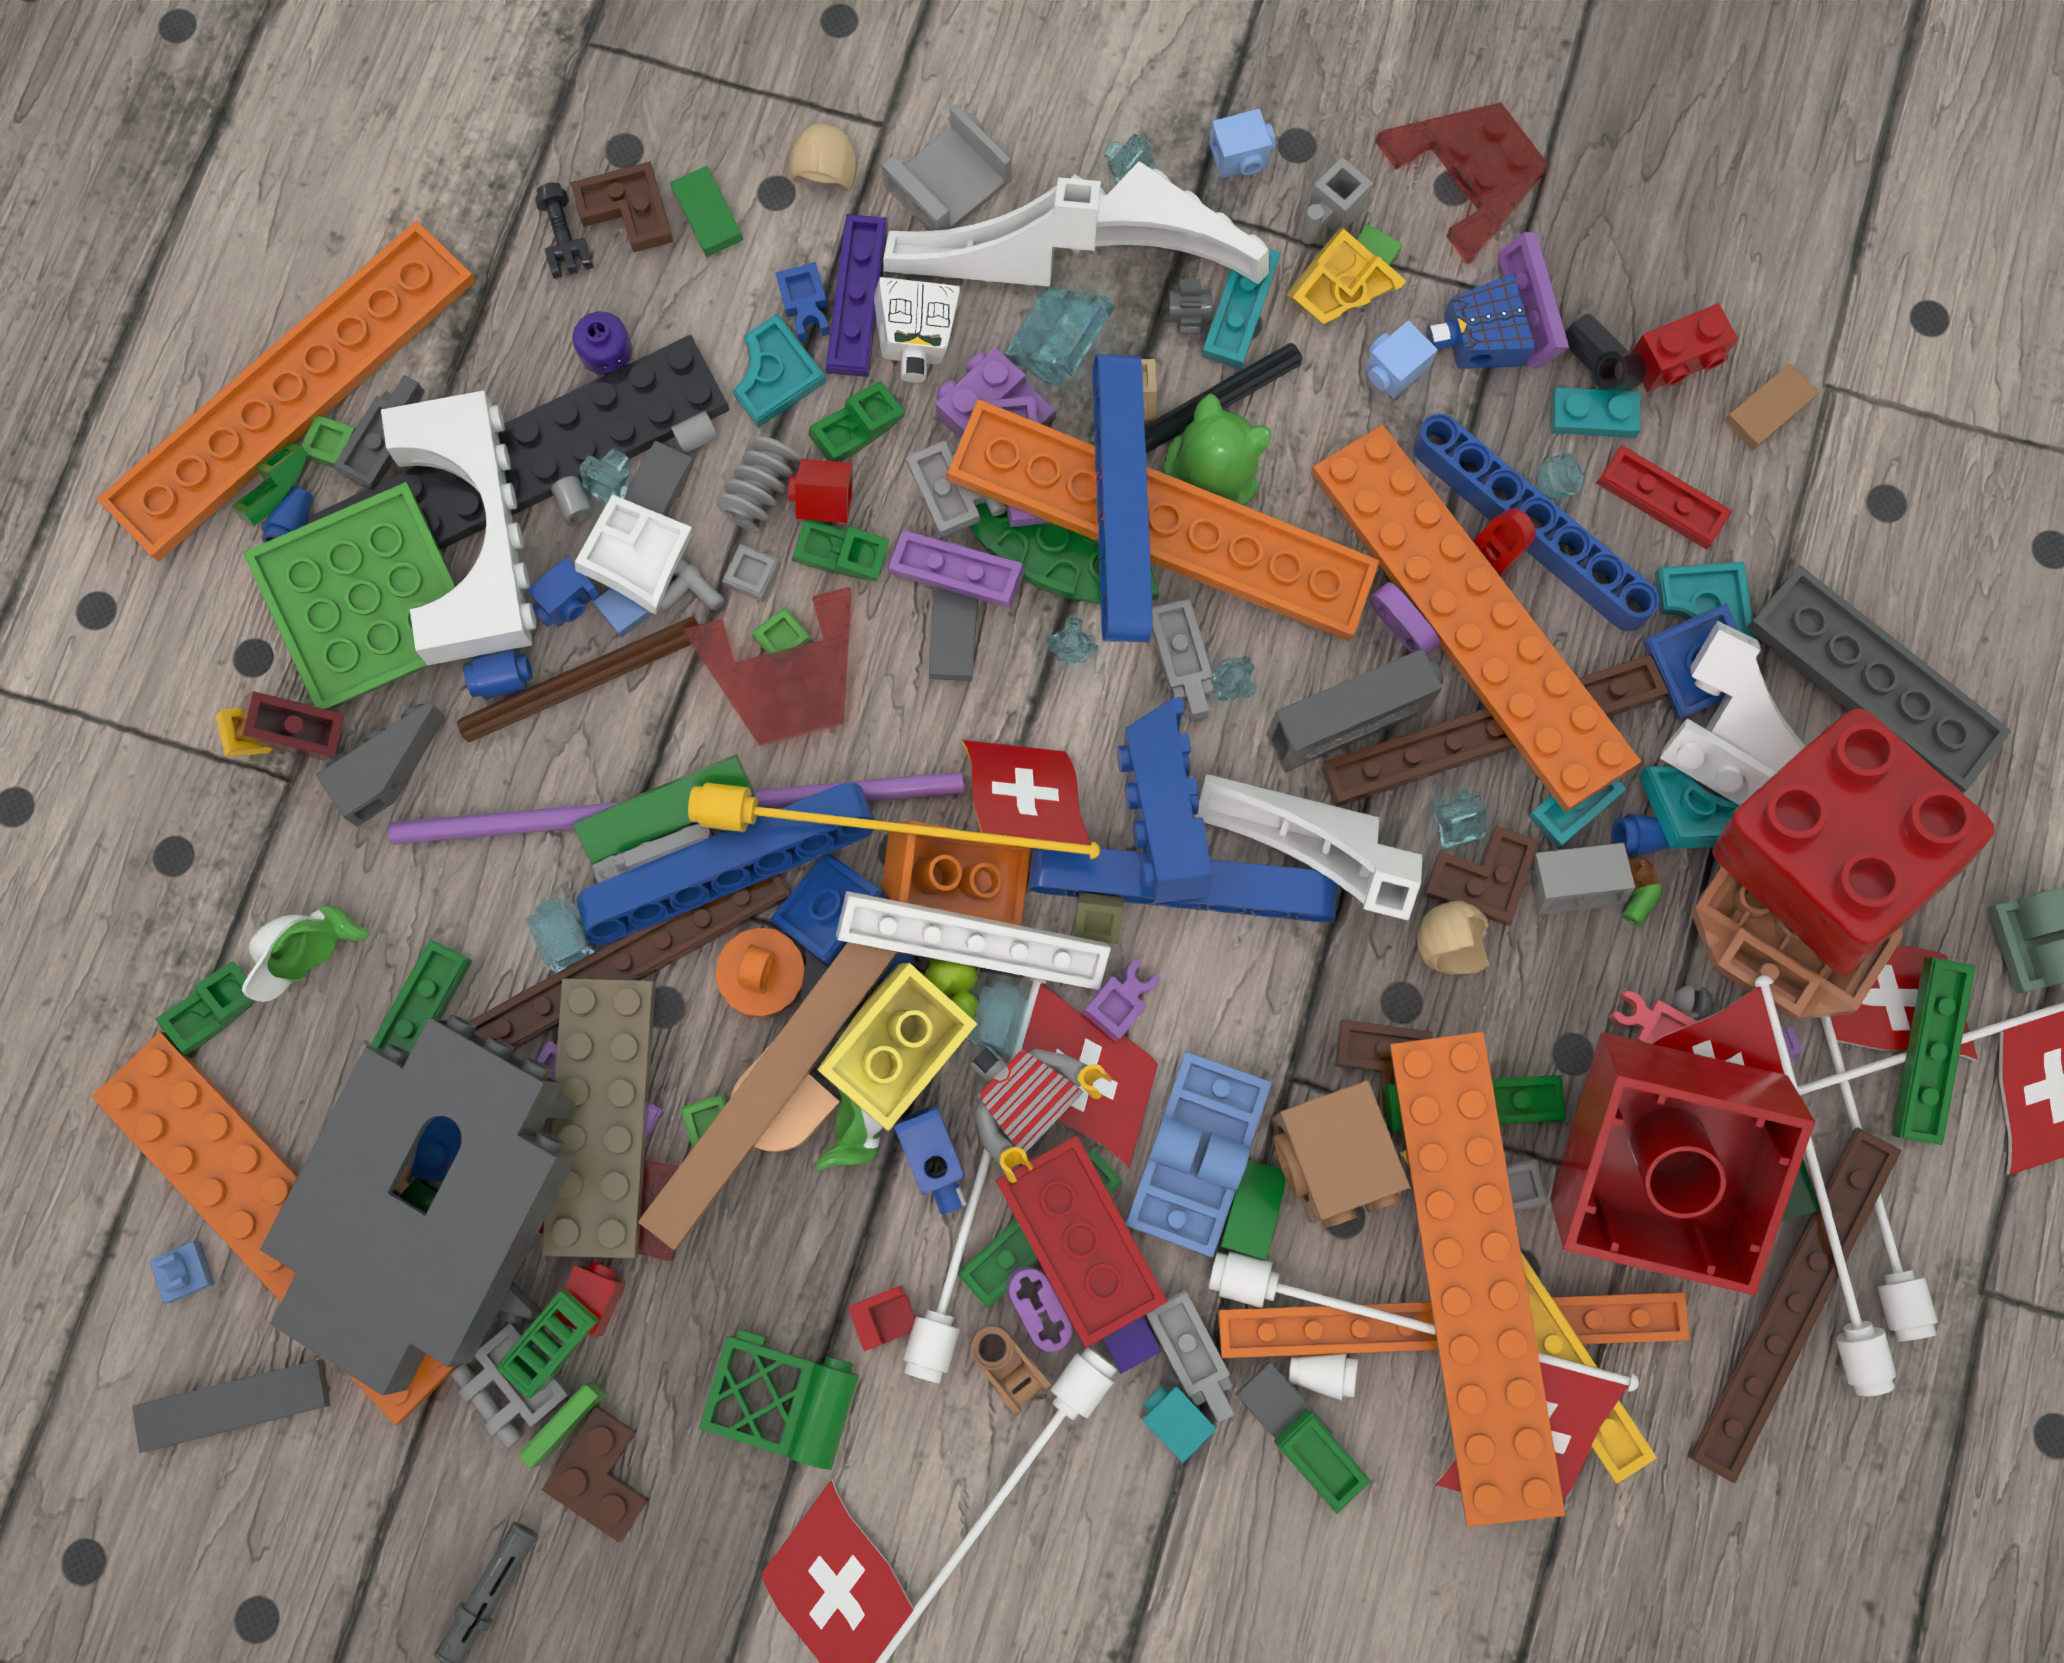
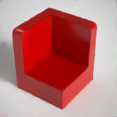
M903 1285L848 1306L864 1351L911 1333L915 1315Z

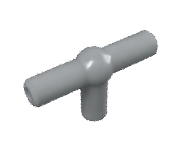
M681 557L674 572L677 577L669 584L660 609L667 612L689 589L711 610L720 608L724 598L701 576V572L696 566L689 565Z

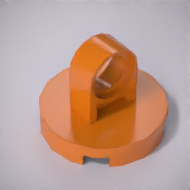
M754 928L740 932L726 943L717 960L715 977L719 992L733 1009L747 1017L768 1018L774 1014L781 1013L787 1007L790 1008L801 995L805 962L803 961L801 951L789 937L775 929Z

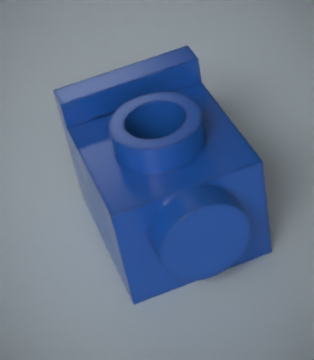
M567 556L527 589V592L536 602L532 606L534 614L547 628L553 623L559 628L565 622L569 623L576 620L585 611L586 604L600 596L595 586L583 574L575 571V565Z

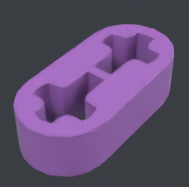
M1386 583L1370 595L1369 600L1374 611L1410 653L1423 648L1426 655H1428L1439 646L1440 641L1435 630L1404 593L1393 583Z
M1023 1265L1014 1269L1006 1280V1291L1028 1335L1038 1348L1046 1352L1061 1350L1072 1337V1326L1049 1280L1034 1266ZM1024 1277H1028L1032 1282L1039 1280L1040 1284L1035 1286L1034 1291L1040 1302L1034 1306L1025 1294L1019 1296L1016 1294L1022 1288L1020 1280ZM1045 1311L1054 1323L1061 1321V1324L1056 1328L1058 1336L1055 1339L1050 1340L1046 1334L1039 1337L1038 1333L1044 1327L1038 1314Z

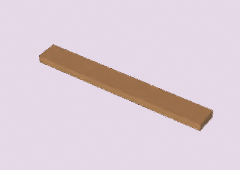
M851 942L845 945L640 1218L639 1224L671 1249L677 1250L891 965L899 954L898 951Z

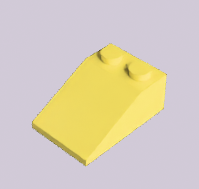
M910 963L896 964L865 1001L817 1070L886 1131H889L977 1023Z

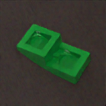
M879 381L847 398L845 408L811 425L808 435L827 461L842 462L887 432L904 417L905 412L882 381Z
M289 442L255 467L265 481L231 506L242 521L255 526L282 501L303 468L307 457V452L304 448Z
M804 520L791 561L839 575L877 581L889 539L848 526L847 530H843L819 521Z
M231 961L194 985V994L155 1018L158 1025L183 1056L187 1057L207 1043L256 1002L244 995L242 986L247 977L234 961Z
M1248 1159L1242 1179L1232 1200L1220 1247L1262 1260L1267 1259L1286 1184V1179L1281 1169Z

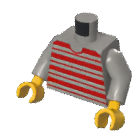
M985 1047L970 1063V1066L988 1083L975 1099L978 1106L975 1109L974 1116L981 1144L1001 1165L1008 1181L1015 1183L1017 1179L1011 1171L1012 1168L1017 1164H1024L1029 1171L1033 1169L1026 1152L1084 1092L1078 1086H1082L1092 1098L1099 1099L1102 1095L1093 1087V1083L1100 1078L1111 1082L1112 1078L1100 1065H1087L1065 1054L1035 1049L1028 1053L1021 1049L1007 1064L991 1047Z

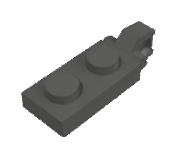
M403 375L392 394L385 391L381 397L376 395L334 463L333 468L337 473L366 488H372L381 482L394 460L386 449L381 409L419 403L425 393L419 382Z

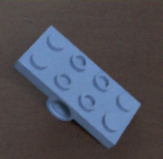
M1185 1052L1125 1223L1126 1226L1213 1258L1235 1191L1245 1171L1251 1151V1144L1272 1082Z

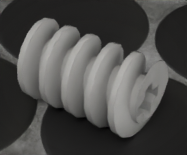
M762 436L755 437L752 440L751 448L753 451H746L742 456L744 465H738L734 469L733 473L736 479H729L724 485L727 493H721L716 498L717 506L728 519L753 533L761 532L753 523L754 518L765 522L770 518L761 508L762 505L774 508L778 505L777 500L770 492L773 490L785 493L787 490L785 485L779 480L780 476L789 479L790 475H795L788 466V463L800 465L801 459H803L786 444L776 439Z

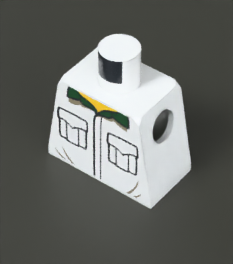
M885 277L879 278L874 293V306L881 355L888 360L901 361L902 380L911 383L923 382L926 380L927 364L936 365L942 362L949 343L960 286Z

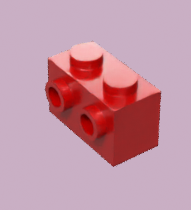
M1717 303L1642 334L1632 352L1639 354L1645 361L1646 372L1642 383L1647 392L1664 385L1673 386L1686 379L1690 374L1702 369L1707 371L1718 367L1729 358L1728 353L1737 342L1738 337L1720 304Z

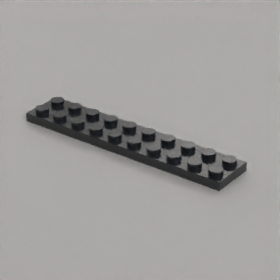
M690 334L623 366L615 372L600 377L504 423L505 430L498 433L500 444H505L511 463V469L505 470L506 483H512L517 500V509H512L511 515L554 496L551 487L562 478L576 476L580 482H583L649 450L655 441L664 443L674 438L672 426L703 411H706L710 420L730 411L692 335ZM414 466L374 485L372 488H368L309 516L307 523H312L407 482L417 499L439 549L442 550L485 529L486 511L480 493L461 477L435 467Z

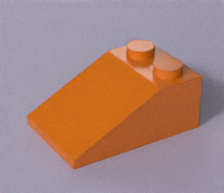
M912 820L901 822L902 824L953 829ZM889 831L881 890L889 897V900L1022 926L1031 848Z

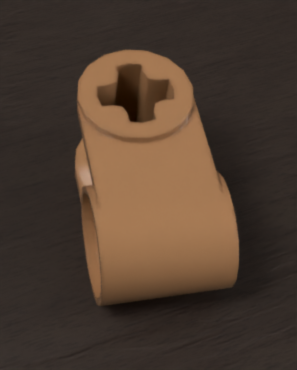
M988 1324L979 1328L974 1334L971 1343L972 1356L991 1381L990 1383L997 1394L1015 1416L1022 1412L1021 1406L1041 1389L1048 1391L1053 1386L1027 1352L1024 1353L1010 1333L1002 1326ZM988 1334L1000 1335L1006 1343L1005 1352L997 1359H987L979 1351L980 1340ZM1030 1377V1379L1027 1382H1025L1021 1387H1019L1016 1391H1013V1389H1015L1019 1384H1021L1024 1380Z

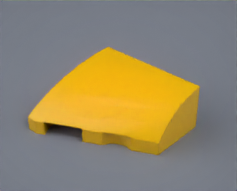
M1339 228L1287 292L1286 296L1317 321L1325 324L1340 317L1345 311L1354 307L1359 308L1371 302V299L1385 292L1401 288L1406 283V280L1379 256L1373 255L1344 228Z

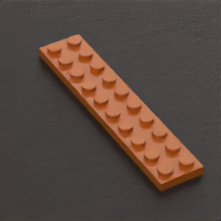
M416 220L96 500L159 562L257 476L259 472L255 467L289 442L294 443L309 430L314 418L318 415L325 416L476 282L472 273Z
M977 399L947 472L946 481L1098 541L1095 446ZM1146 466L1151 563L1344 640L1350 641L1353 638L1380 560Z
M1383 424L1312 467L1311 475L1371 555L1380 560V567L1392 583L1404 593L1432 626L1439 638L1440 647L1565 813L1640 765L1642 761Z
M159 1032L91 1097L279 1301L282 1302L296 1272L265 1254L260 1248L299 1174L189 1056H183L168 1036L163 1032ZM425 1354L408 1389L384 1396L351 1375L349 1376L394 1425H399L459 1365L447 1367L428 1354Z
M1484 1032L1390 1044L1391 1060L1466 1525L1471 1527L1566 1516Z

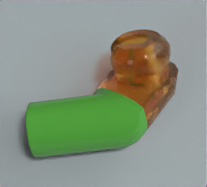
M1637 857L1629 862L1635 889L1632 893L1633 898L1623 911L1622 917L1629 923L1641 927L1660 899L1662 887L1654 865L1646 858Z

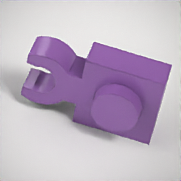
M1139 958L1125 967L1122 974L1123 983L1112 976L1081 1012L1115 1042L1123 1036L1147 1006L1138 998V995L1151 991L1156 987L1160 979L1157 974H1154L1146 983L1139 982L1135 977V971L1142 963Z

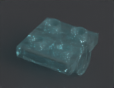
M1047 287L1038 298L1036 305L1022 327L1015 334L1013 341L1004 354L1014 365L1027 367L1037 378L1045 383L1060 386L1067 375H1073L1115 307L1108 297Z

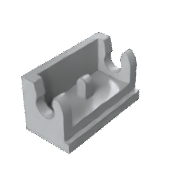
M1624 843L1535 853L1533 858L1535 870H1530L1537 915L1625 905L1635 889Z

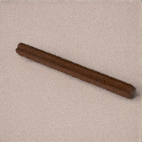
M694 617L686 618L466 715L457 721L458 729L467 742H472L703 639V632Z

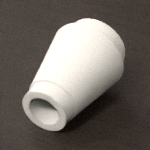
M1347 1353L1292 1355L1289 1383L1341 1401L1343 1396L1354 1398L1358 1359L1347 1358Z

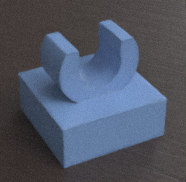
M192 1241L149 1260L164 1303L176 1302L215 1285L201 1242Z

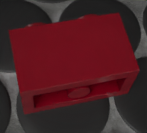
M252 691L244 698L235 739L325 761L335 756L345 714Z

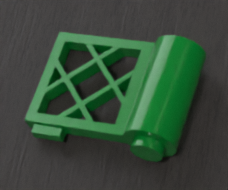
M739 1329L737 1338L727 1336L699 1429L787 1456L794 1461L809 1466L832 1470L859 1378L858 1374L851 1372L853 1363L826 1356L825 1362L822 1364L765 1347L767 1337ZM736 1349L751 1353L760 1372L741 1383H738L731 1369ZM762 1357L777 1362L767 1367ZM785 1364L801 1368L802 1371L797 1388L782 1397L770 1373ZM763 1378L774 1402L753 1414L742 1389ZM728 1380L731 1388L723 1392ZM735 1394L746 1418L731 1427L714 1422L720 1402ZM793 1399L789 1412L785 1403ZM777 1407L786 1423L781 1442L765 1438L757 1422L758 1418ZM749 1424L753 1434L739 1429Z

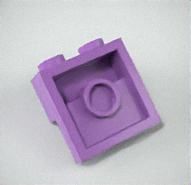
M997 348L993 349L988 355L983 351L977 353L966 367L968 374L958 383L953 379L947 381L936 395L938 400L935 403L937 418L958 438L963 435L977 399L991 404V400L1034 396L1038 423L1047 426L1056 417V410L1026 383V375Z

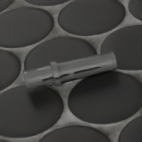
M515 1521L512 1522L511 1528L486 1566L485 1571L467 1601L459 1603L454 1612L457 1616L440 1646L434 1652L435 1658L441 1663H463L481 1631H488L493 1622L490 1616L513 1581L515 1574L533 1544L539 1538L538 1534L527 1526Z

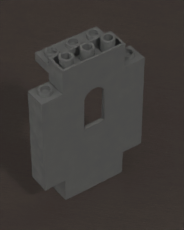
M450 1015L448 1020L428 1018L411 1053L393 1044H387L385 1048H364L260 1248L262 1252L296 1272L270 1325L382 1396L407 1390L425 1354H428L447 1367L472 1362L577 1158L562 1149L565 1143L561 1139L541 1131L547 1118L567 1119L575 1104L573 1100L561 1094L564 1084L550 1076L552 1069L531 1058H526L525 1062L512 1055L513 1046L492 1036H488L487 1040L474 1033L476 1025L456 1015ZM446 1116L458 1125L461 1132V1146L427 1213L392 1192L427 1125L437 1117Z

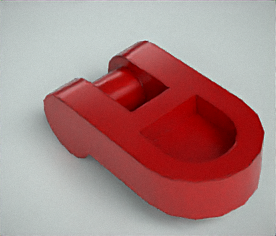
M1508 509L1493 518L1473 542L1498 575L1502 577L1532 545L1535 540L1536 531L1533 522L1527 514L1518 509Z

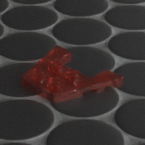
M1501 102L1382 130L1377 134L1375 141L1396 170L1425 152L1433 150L1478 209V211L1451 226L1446 235L1467 264L1473 262L1489 239H1492L1500 229L1501 224L1513 210L1515 211L1546 173L1549 166L1548 162Z
M850 587L812 596L823 640L735 662L733 659L723 619L684 628L687 639L759 746L844 724L851 611Z

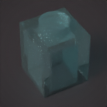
M559 898L548 900L535 908V914L525 918L546 967L556 973L596 952L593 943H590L586 938L577 907L568 899L563 901Z
M995 982L994 988L983 986L973 1018L977 1025L968 1035L970 1044L984 1048L989 1046L995 1051L1012 1055L1027 1005V998L1019 996L1021 989L1000 982Z

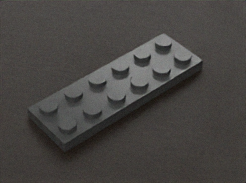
M1801 565L1790 574L1746 627L1748 631L1849 711L1858 708L1865 709L1877 717L1962 793L1968 790L2011 733L2009 728Z

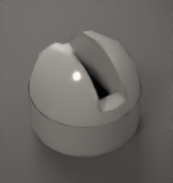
M1688 984L1679 988L1672 998L1673 1008L1695 1020L1704 1018L1710 1012L1713 1004L1711 994L1706 988L1697 984ZM1695 992L1699 994L1697 1013L1692 1012Z

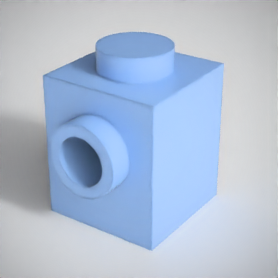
M1260 109L1212 121L1209 145L1221 179L1238 174L1252 175L1259 172L1262 168L1268 167L1271 149L1275 148L1276 142L1273 128L1270 123L1265 124Z
M1408 320L1391 336L1388 333H1384L1374 341L1368 350L1371 354L1365 371L1377 389L1386 391L1395 399L1430 369L1438 349Z

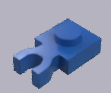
M816 262L776 272L787 317L797 315L795 327L799 342L807 340L805 327L810 323H816L820 326L822 336L829 335L827 319L819 310L828 306Z

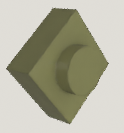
M1079 892L1074 936L1118 944L1124 898Z

